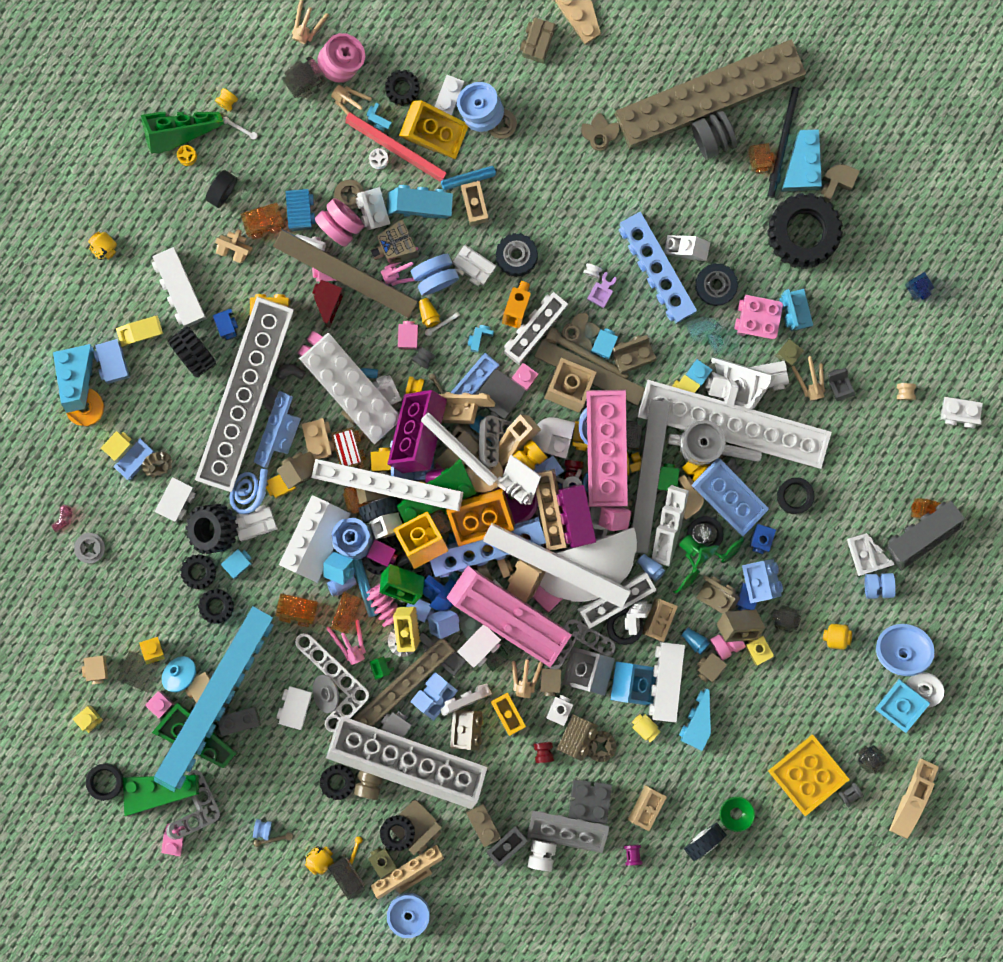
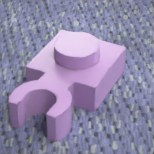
M607 272L602 276V284L596 282L587 300L603 309L613 293L608 288L616 282V277L611 282L606 281Z

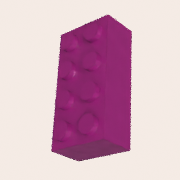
M433 390L404 394L387 463L389 466L401 473L431 469L438 437L421 422V419L427 413H430L441 424L447 399Z

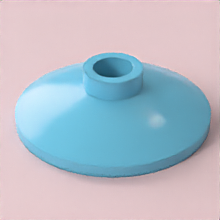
M181 656L170 661L162 674L164 688L174 693L186 689L192 683L196 674V666L193 660L189 657Z

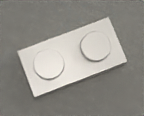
M446 75L434 107L452 115L465 81Z

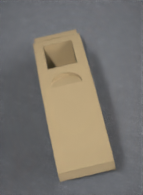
M919 759L906 795L902 796L889 831L908 839L935 785L933 781L938 771V766Z

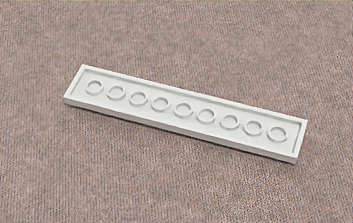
M647 380L637 417L647 420L650 399L669 401L667 426L685 430L697 421H711L722 429L727 443L819 469L822 468L832 432L739 405H727L725 401Z

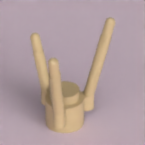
M300 0L295 26L292 31V39L306 45L307 41H312L313 36L329 14L326 13L311 33H309L310 29L306 25L312 8H308L302 25H299L303 7V0Z
M338 85L331 95L336 100L335 104L341 107L347 115L351 112L343 103L347 104L349 102L358 109H363L361 105L351 99V94L372 101L371 97L354 91L348 86L344 88Z
M809 356L808 360L813 381L812 385H808L809 389L805 386L796 367L792 366L791 368L804 391L805 397L809 396L811 401L823 398L825 388L823 364H819V384L817 383L812 357Z
M525 660L523 681H519V684L516 662L512 661L513 691H516L515 696L531 698V693L535 691V685L543 666L541 661H539L531 686V682L527 681L529 660Z

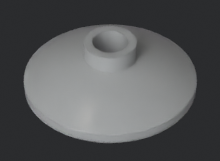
M320 675L313 683V697L318 708L325 713H331L336 710L339 703V692L331 677Z

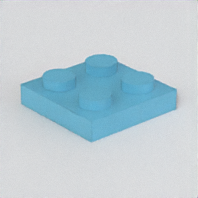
M898 679L876 706L875 710L907 733L930 705V702L901 679Z

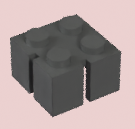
M573 779L571 797H574L575 801L570 800L568 818L607 824L612 784L594 781V786H590L591 781Z

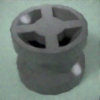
M419 347L417 349L418 353L416 356H413L412 361L428 369L430 367L429 363L431 360H434L435 355Z
M734 457L726 463L736 475L744 469L736 463Z

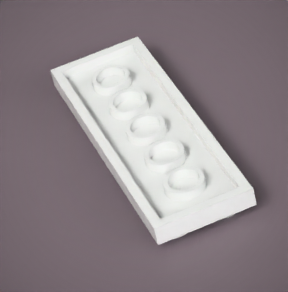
M329 333L299 358L373 444L377 443L397 424L399 418L397 411Z

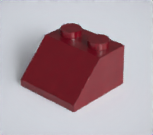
M320 280L319 284H315L312 294H314L315 302L326 327L330 328L345 293L343 288Z

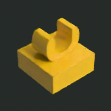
M639 452L631 454L634 463L629 465L631 473L640 471L641 457Z

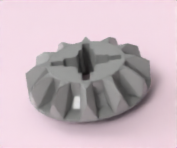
M85 533L78 537L74 544L75 555L84 563H95L105 553V543L97 534ZM84 542L89 545L93 543V549L96 554L92 552L85 553L87 547Z

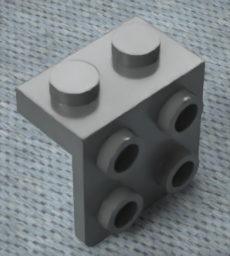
M494 370L475 395H479V393L488 394L495 402V407L479 408L482 410L486 408L491 411V416L506 420L524 395L525 389L499 370Z

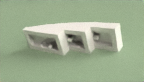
M673 485L668 488L666 505L662 508L661 521L656 530L652 554L654 561L666 566H670L689 493L688 490Z

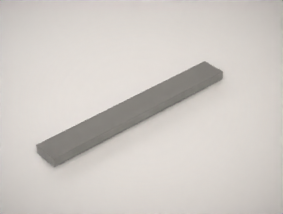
M650 399L632 520V527L635 528L637 539L636 552L648 554L670 405L669 401Z

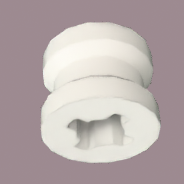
M377 148L369 155L370 164L373 168L381 170L388 165L389 159L385 150Z

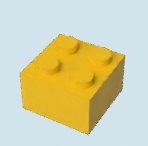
M428 511L393 529L414 569L448 552L447 546Z

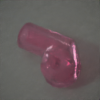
M62 505L59 508V520L51 524L56 533L71 523L72 509L68 505Z

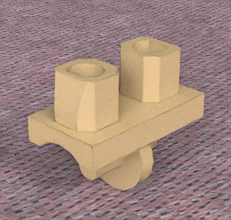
M237 229L235 233L229 231L227 237L220 235L215 242L218 244L216 254L226 257L229 249L234 250L233 260L239 263L244 262L253 247L243 244L247 238L241 236L242 230Z

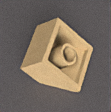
M561 358L544 399L580 413L596 372Z

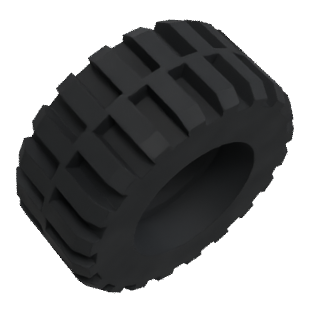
M799 193L794 197H788L778 205L769 220L767 236L770 239L768 241L770 247L774 249L773 253L782 258L780 261L783 263L788 262L794 268L799 266L801 269H807L808 267L813 268L824 263L833 255L842 238L843 231H841V227L843 224L842 220H839L840 214L838 210L835 211L832 208L834 205L831 202L827 203L824 201V197H815L813 193H808V195ZM809 214L819 221L823 233L817 245L811 248H802L790 240L787 227L789 221L794 216Z

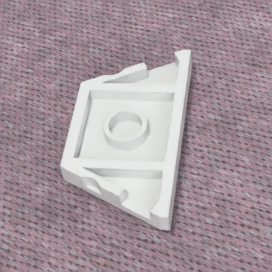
M715 357L711 359L712 364H715L717 374L737 383L739 389L734 404L745 408H755L776 376Z

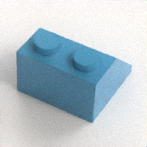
M616 662L610 700L649 706L653 704L654 696H651V687L656 682V677H653L654 667Z

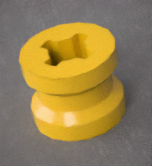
M224 88L221 90L220 97L215 99L219 106L229 112L232 110L233 103L238 101L234 94Z
M183 145L177 151V158L182 165L191 166L196 162L197 154L193 147Z
M409 376L405 394L422 392L425 379L417 380L413 376Z

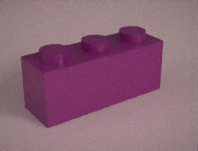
M579 484L558 489L559 494L556 497L558 505L562 507L563 511L560 516L562 524L566 525L567 532L564 533L566 543L570 544V547L573 548L596 543L585 486Z

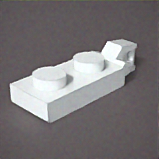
M488 684L477 686L474 693L468 691L460 695L461 699L459 700L452 698L444 702L445 706L440 709L442 715H448L490 696L492 693Z

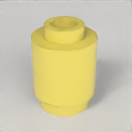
M639 714L632 721L634 724L632 728L644 740L649 742L654 740L661 732L658 726L646 714L643 716Z

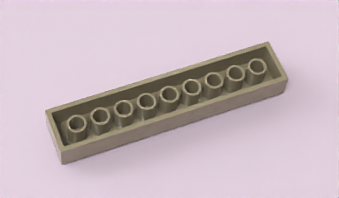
M791 39L618 109L615 112V117L630 150L689 126L702 118L706 119L712 114L716 115L721 110L726 111L802 80L806 76V71Z

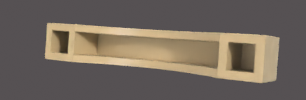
M520 415L507 428L499 441V462L503 469L507 466L510 455H514L518 450H522L523 446L541 431V428L530 416ZM476 491V494H474V495H472V496H470V497H467V498H465V499H468V498H471V497H475V496H477L480 492H477V491Z

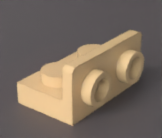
M320 418V420L303 423L302 428L308 452H311L314 459L318 460L332 457L335 447L333 440L329 441L328 433H331L329 422H325L324 418Z

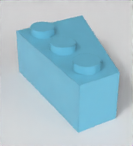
M800 130L797 134L781 192L809 191L821 188L819 130Z
M399 185V187L387 193L388 216L398 213L404 214V217L416 215L424 218L447 219L452 216L453 193H447L445 189L428 191L427 187L410 189L409 185Z
M91 344L53 352L61 405L66 413L85 409L89 391V380L92 375L93 359H95Z

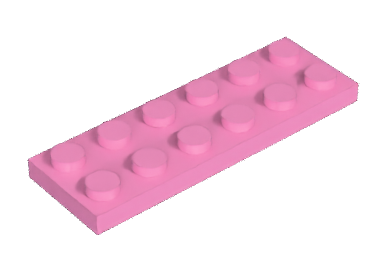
M626 390L587 391L589 507L628 506Z

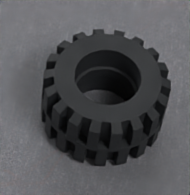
M185 326L168 340L170 347L193 376L199 378L216 364L214 357L190 327Z
M212 504L197 507L189 514L190 518H187L186 521L188 526H185V530L188 531L186 536L190 539L189 543L194 545L196 551L199 550L202 554L223 552L232 547V544L236 542L235 536H238L236 531L238 524L235 522L237 520L236 516H232L233 512L231 509L227 510L225 505ZM210 522L214 525V536L210 533Z

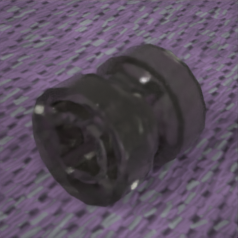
M699 524L694 527L692 536L698 543H712L717 537V530L713 525Z

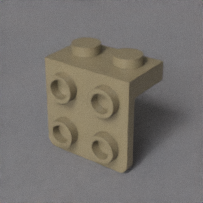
M413 800L399 814L400 816H405L414 825V840L408 847L413 855L417 852L421 854L428 847L426 843L430 839L434 841L442 833L440 831L442 825L417 800ZM401 826L391 828L401 840L404 838L405 830Z

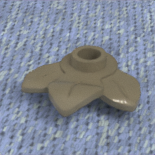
M598 113L593 118L591 125L582 124L581 132L583 137L590 141L591 147L594 150L603 151L608 147L609 142L618 136L619 123L608 125L605 117ZM599 138L603 140L601 145L596 143V140Z
M580 313L574 316L571 323L563 327L562 335L567 340L589 351L592 350L590 339L599 333L600 328L596 324L588 322L587 313ZM570 329L575 330V334L572 336L568 334Z

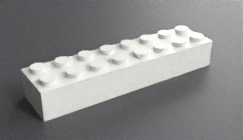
M343 716L340 717L336 724L326 758L469 809H472L478 802L487 767Z

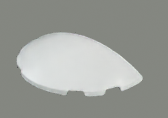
M632 527L597 538L596 543L557 550L554 553L621 584L633 566L637 550L635 528ZM545 572L540 586L546 592L557 598L574 602L591 601L599 598L548 572Z

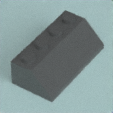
M952 501L948 503L942 502L936 507L934 513L925 514L920 518L921 522L916 525H909L904 530V534L901 536L895 535L888 541L887 549L900 571L963 528L965 518Z

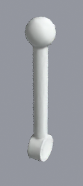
M223 117L224 124L228 123L236 129L244 132L245 134L249 135L252 140L257 139V133H251L248 130L230 121L228 117Z
M459 312L435 327L426 329L425 335L431 336L432 332L459 317Z

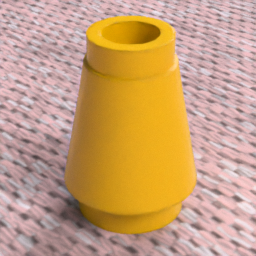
M428 298L420 300L418 304L422 323L427 328L438 325L440 323V315Z

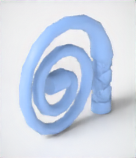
M267 469L260 470L259 486L256 475L251 472H244L237 477L233 491L230 492V504L238 514L253 512L262 503L266 494ZM245 476H250L254 481L253 493L248 499L241 500L239 496H247L251 493L253 485L249 479L240 480ZM245 483L248 484V486H249L248 489H247V488L241 489V487H242L243 484H245ZM234 493L236 501L243 505L250 503L257 495L253 505L245 510L237 508L234 503Z

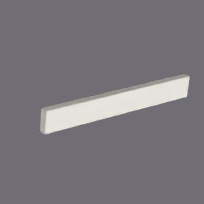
M315 459L311 476L314 479L460 511L464 493Z
M491 523L483 538V542L620 608H623L631 593L630 589L494 523Z

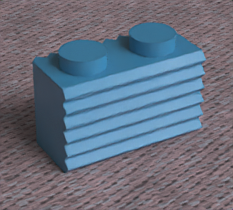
M309 189L286 191L289 231L312 230V224H316L315 213H311V205H314L313 194H310Z

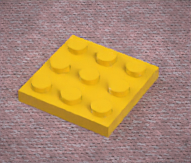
M813 734L768 770L770 775L804 816L808 815L850 780Z

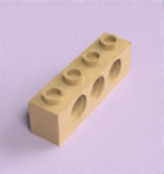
M555 469L536 472L541 476L536 494L547 550L566 548L569 544L566 543L564 535L567 532L566 525L562 524L560 516L563 513L562 507L558 505L556 497L559 494Z

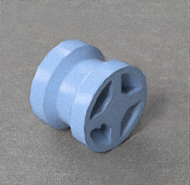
M256 819L253 838L262 837L268 841L272 822H262L260 819Z

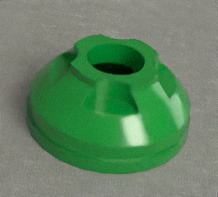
M731 797L722 804L719 815L723 826L728 830L742 832L752 825L755 811L747 799ZM733 808L741 810L742 816L739 819L731 817L730 812Z

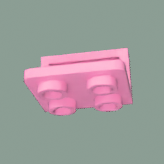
M745 295L738 305V311H741L740 319L736 318L734 329L737 330V335L745 336L748 334L775 339L778 334L783 308L782 302Z

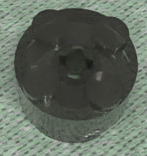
M312 56L307 57V62L305 63L299 61L284 73L286 77H281L294 98L302 97L305 99L312 94L311 90L316 86L319 88L327 82L325 74Z

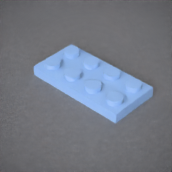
M717 458L691 485L741 536H744L769 510L720 458Z

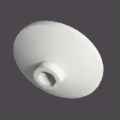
M922 672L908 679L906 684L930 702L928 707L936 706L943 699L944 686L935 675Z

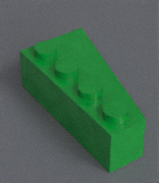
M177 703L152 733L174 743L191 712L181 703ZM213 732L210 738H205V747L198 756L221 768H226L238 752Z

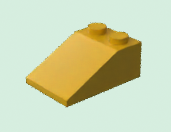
M412 101L399 136L416 145L456 159L468 126L464 121L424 101Z

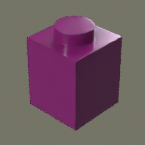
M374 540L367 558L388 567L389 564L394 565L398 555L395 554L396 549Z

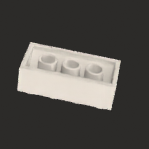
M312 495L279 565L318 583L324 572L323 563L335 549L332 541L333 528L339 521L348 519L351 513Z

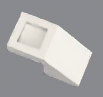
M711 372V376L707 377L705 383L708 394L724 398L727 405L734 406L739 389L737 383L715 372Z

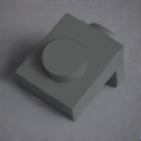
M846 368L836 369L828 374V382L836 401L855 396V391L848 378Z

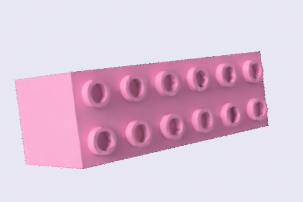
M470 566L466 567L446 597L455 607L549 667L552 666L572 636L561 625Z

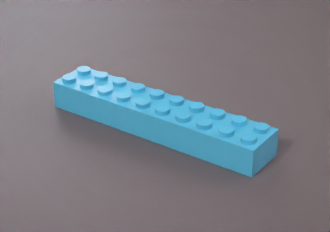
M252 606L154 776L155 782L175 792L176 788L181 789L186 780L184 776L186 771L191 772L196 763L195 755L202 753L206 744L204 742L205 738H210L215 730L216 725H214V722L216 720L220 721L226 709L224 708L225 703L230 704L236 692L233 689L235 686L239 688L245 676L243 674L244 670L249 671L255 659L253 657L254 653L258 654L263 646V637L267 638L274 626L271 623L273 617Z

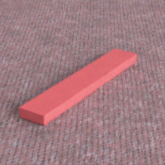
M349 113L347 115L346 124L441 182V180L445 179L446 172L354 114Z

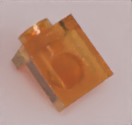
M915 498L911 507V517L921 518L927 513L932 514L941 503L929 499Z

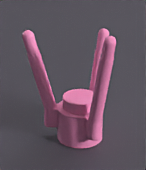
M413 262L397 269L395 266L399 263L390 264L381 271L385 283H391L392 286L415 281L413 277L397 280V278H400L398 272L412 266Z
M358 619L355 622L360 648L357 645L351 647L345 633H342L341 636L348 648L346 650L331 628L327 627V631L351 665L364 660L363 654L366 653Z

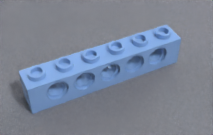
M638 212L620 222L621 228L618 230L622 238H627L630 245H628V248L632 255H637L639 259L637 263L641 271H646L649 276L647 281L652 289L655 287L658 294L656 297L661 305L665 304L668 310L666 315L669 320H674L675 324L695 314L697 310L642 213ZM634 232H640L643 235V238L641 240H635L632 234ZM644 248H649L652 251L650 257H645L642 254ZM657 264L661 267L662 271L654 273L651 270V266ZM668 281L671 284V288L669 290L662 289L661 282ZM673 297L678 298L680 305L677 307L672 306L670 299Z
M539 517L517 523L514 526V530L510 531L519 536L528 534L530 536L528 540L541 547L546 543ZM483 540L459 547L457 542L446 545L448 552L431 560L430 563L435 577H446L453 571L463 572L467 566L476 564L477 566L487 564L489 560H502L509 554L492 546V551L485 552L482 548L490 544L483 542ZM466 551H472L475 555L471 558H467L464 555V553ZM449 556H452L456 559V561L454 563H448L445 559Z

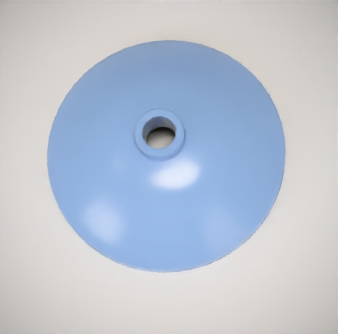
M896 624L886 628L880 634L876 644V653L881 664L892 673L901 676H915L927 670L934 658V645L930 637L920 628L909 624Z

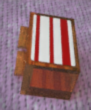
M351 427L331 433L339 464L354 468L363 466V461L367 459L364 449L360 450L358 442H361L359 431H354V428Z

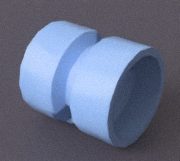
M884 573L880 577L877 574H865L866 599H876L880 595L882 598L895 597V578L893 573Z

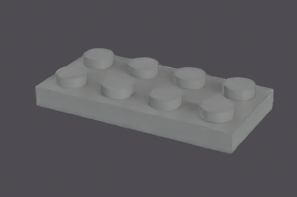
M533 811L527 838L603 853L609 826L601 823L586 822L582 819L566 818L562 815H551L542 811Z

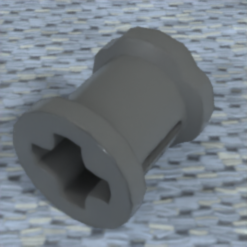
M854 782L843 793H838L848 808L859 797H864Z

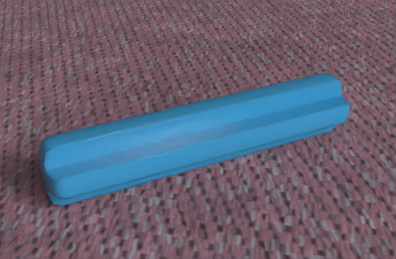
M489 166L441 180L442 189L449 190L464 184L494 177L496 171L494 166Z

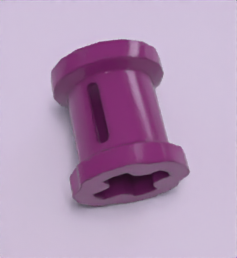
M641 844L624 846L627 855L626 866L643 864V861L640 860Z

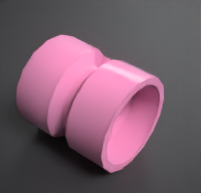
M720 634L710 639L712 646L722 661L732 656L733 651L737 653L746 647L743 641L725 642Z

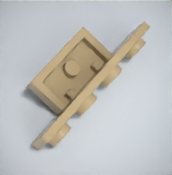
M450 392L439 394L447 399L442 423L474 424L478 407H495V402L485 393H479V395H471L469 393L453 394Z
M437 845L433 846L372 884L371 888L376 898L380 899L394 889L401 894L432 874L430 867L444 859Z

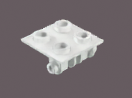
M510 455L503 477H498L496 483L499 488H502L504 491L507 490V494L511 493V497H514L521 504L531 505L541 476L516 457Z

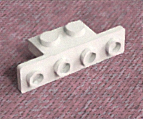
M641 600L631 606L627 613V618H625V630H629V635H637L640 630L639 618H646L652 609V604H647V601Z

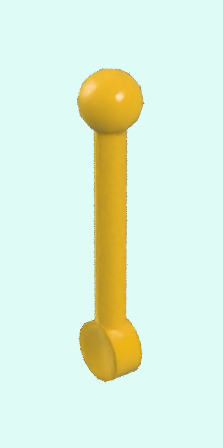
M360 836L355 838L356 844L350 858L351 864H353L359 844L363 841ZM349 864L348 867L344 870L345 875H350L352 873L351 866Z

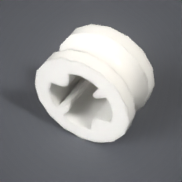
M586 264L587 270H584L583 273L599 279V273L603 269L592 264Z

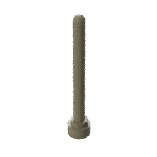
M551 327L545 341L555 344L557 342L625 379L629 377L628 372L620 374L617 366L560 336L561 334L557 329Z

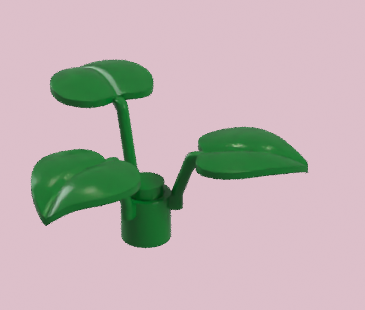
M691 535L686 536L679 546L687 553L685 556L689 559L693 570L673 593H679L691 586L700 574L698 569L713 555L721 558L722 563L731 560L740 550L745 538L742 536L726 553L719 554L717 552L719 549L718 545L706 547L700 541L697 542ZM699 555L698 560L695 564L691 556L695 558Z

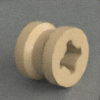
M897 384V389L899 390L897 400H916V395L914 394L916 384Z

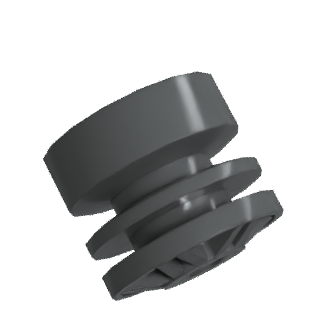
M722 110L717 112V118L713 114L710 115V125L704 118L691 124L694 138L706 160L719 155L718 146L724 152H728V146L731 149L737 148L734 128Z

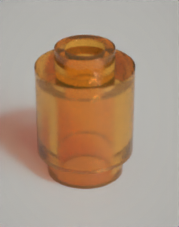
M344 488L343 497L347 512L351 511L352 514L360 513L358 508L364 506L365 503L359 504L356 488Z

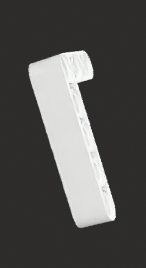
M303 633L296 638L297 648L325 675L331 677L335 684L347 695L336 710L325 720L326 729L334 732L335 729L329 726V720L331 718L339 720L341 716L351 719L368 701L370 694L368 689L311 635ZM302 637H308L310 640V644L306 648L300 645ZM316 650H321L324 653V658L321 661L315 660L313 656ZM331 663H335L338 666V671L335 674L328 672L327 668ZM345 676L350 677L352 680V684L348 688L344 687L341 683L342 678ZM358 690H363L366 693V698L363 701L357 700L355 696ZM344 704L352 706L353 710L350 715L343 713L342 707Z

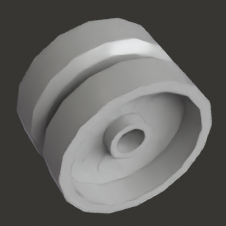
M707 420L697 421L682 433L679 441L680 451L683 457L690 463L698 466L707 465L719 458L723 453L726 445L725 434L714 422ZM700 440L704 441L703 444L705 446L701 445Z

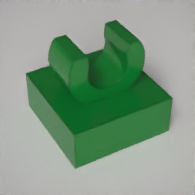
M383 656L369 661L375 680L390 675V672L394 671V667L388 668L386 663L391 660L390 657L385 658Z

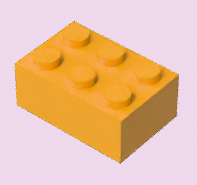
M503 489L462 500L460 511L446 510L458 547L483 540L491 523L508 531L514 530L515 523Z

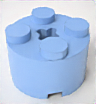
M357 518L339 521L332 531L333 547L337 552L351 559L359 560L367 556L375 540L370 526Z

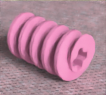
M380 584L366 592L370 593L367 601L374 600L370 606L378 607L374 613L382 614L378 619H385V622L382 624L385 627L394 623L393 615L398 604L393 602L394 599L392 597L379 593Z

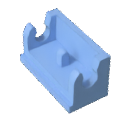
M139 439L114 468L130 481L142 468L144 459L150 454L155 453V451L143 440Z

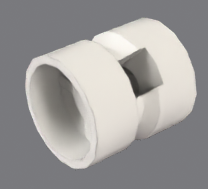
M533 839L531 845L533 854L529 856L527 867L552 872L554 862L552 856L555 855L557 844Z

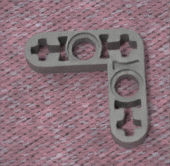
M487 416L480 422L479 461L488 469L498 464L499 439L505 434L502 427L508 428L513 423L495 416ZM486 438L490 439L492 447L488 446Z
M571 619L565 624L564 628L569 632L570 628L568 625H573L575 622L579 630L572 633V637H575L573 641L571 639L568 640L569 648L561 651L565 655L563 658L561 655L558 657L559 665L547 667L559 669L576 640L605 656H610L614 653L615 643L594 629H589L582 622ZM593 632L596 639L593 643L585 641L586 633ZM599 636L603 638L600 642L607 644V642L611 643V651H606L605 653L602 646L594 647L599 640Z
M192 770L186 775H198L199 786L202 785L203 787L199 788V792H204L207 799L205 802H200L197 795L191 796L197 811L168 825L166 832L172 840L187 836L219 819V809L203 774L198 770ZM210 802V804H211L210 806H207V807H205V808H202V806H204V805H206V804H208V803ZM208 810L210 812H214L212 818H207L206 814H208ZM191 817L196 818L198 821L196 828L190 827L188 823ZM184 825L185 829L179 831L178 835L177 833H172L174 826L178 828Z

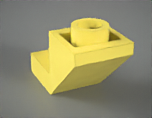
M158 315L116 328L121 347L163 334Z

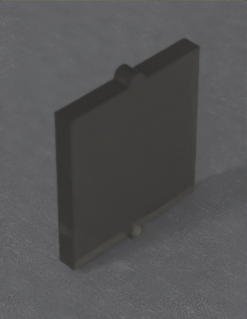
M129 650L125 662L121 664L122 669L117 680L148 693L153 680H156L155 675L161 663L153 662L146 665L142 655Z

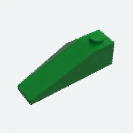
M166 112L141 115L146 142L151 154L170 151L224 125L220 112H195L193 116H188L184 112H177V116H166Z

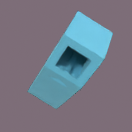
M706 688L704 692L700 690L696 698L698 704L695 709L692 708L687 717L690 721L687 726L683 725L679 736H681L680 741L703 751L711 734L709 689Z

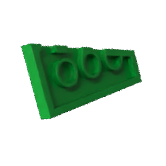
M458 459L449 469L446 468L442 471L441 475L433 481L430 480L426 483L464 492L462 500L476 494L461 459ZM407 499L397 505L404 523L427 511L430 514L442 509V507Z
M184 775L186 780L180 790L176 788L175 792L155 782L154 776L124 777V816L198 795V775Z

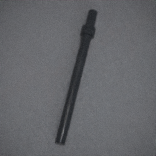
M792 87L773 172L769 177L770 185L767 197L770 198L775 197L777 184H780L781 167L800 89L798 87Z

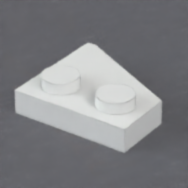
M867 533L847 539L858 576L894 565V562L886 557L883 550L874 544L873 539Z

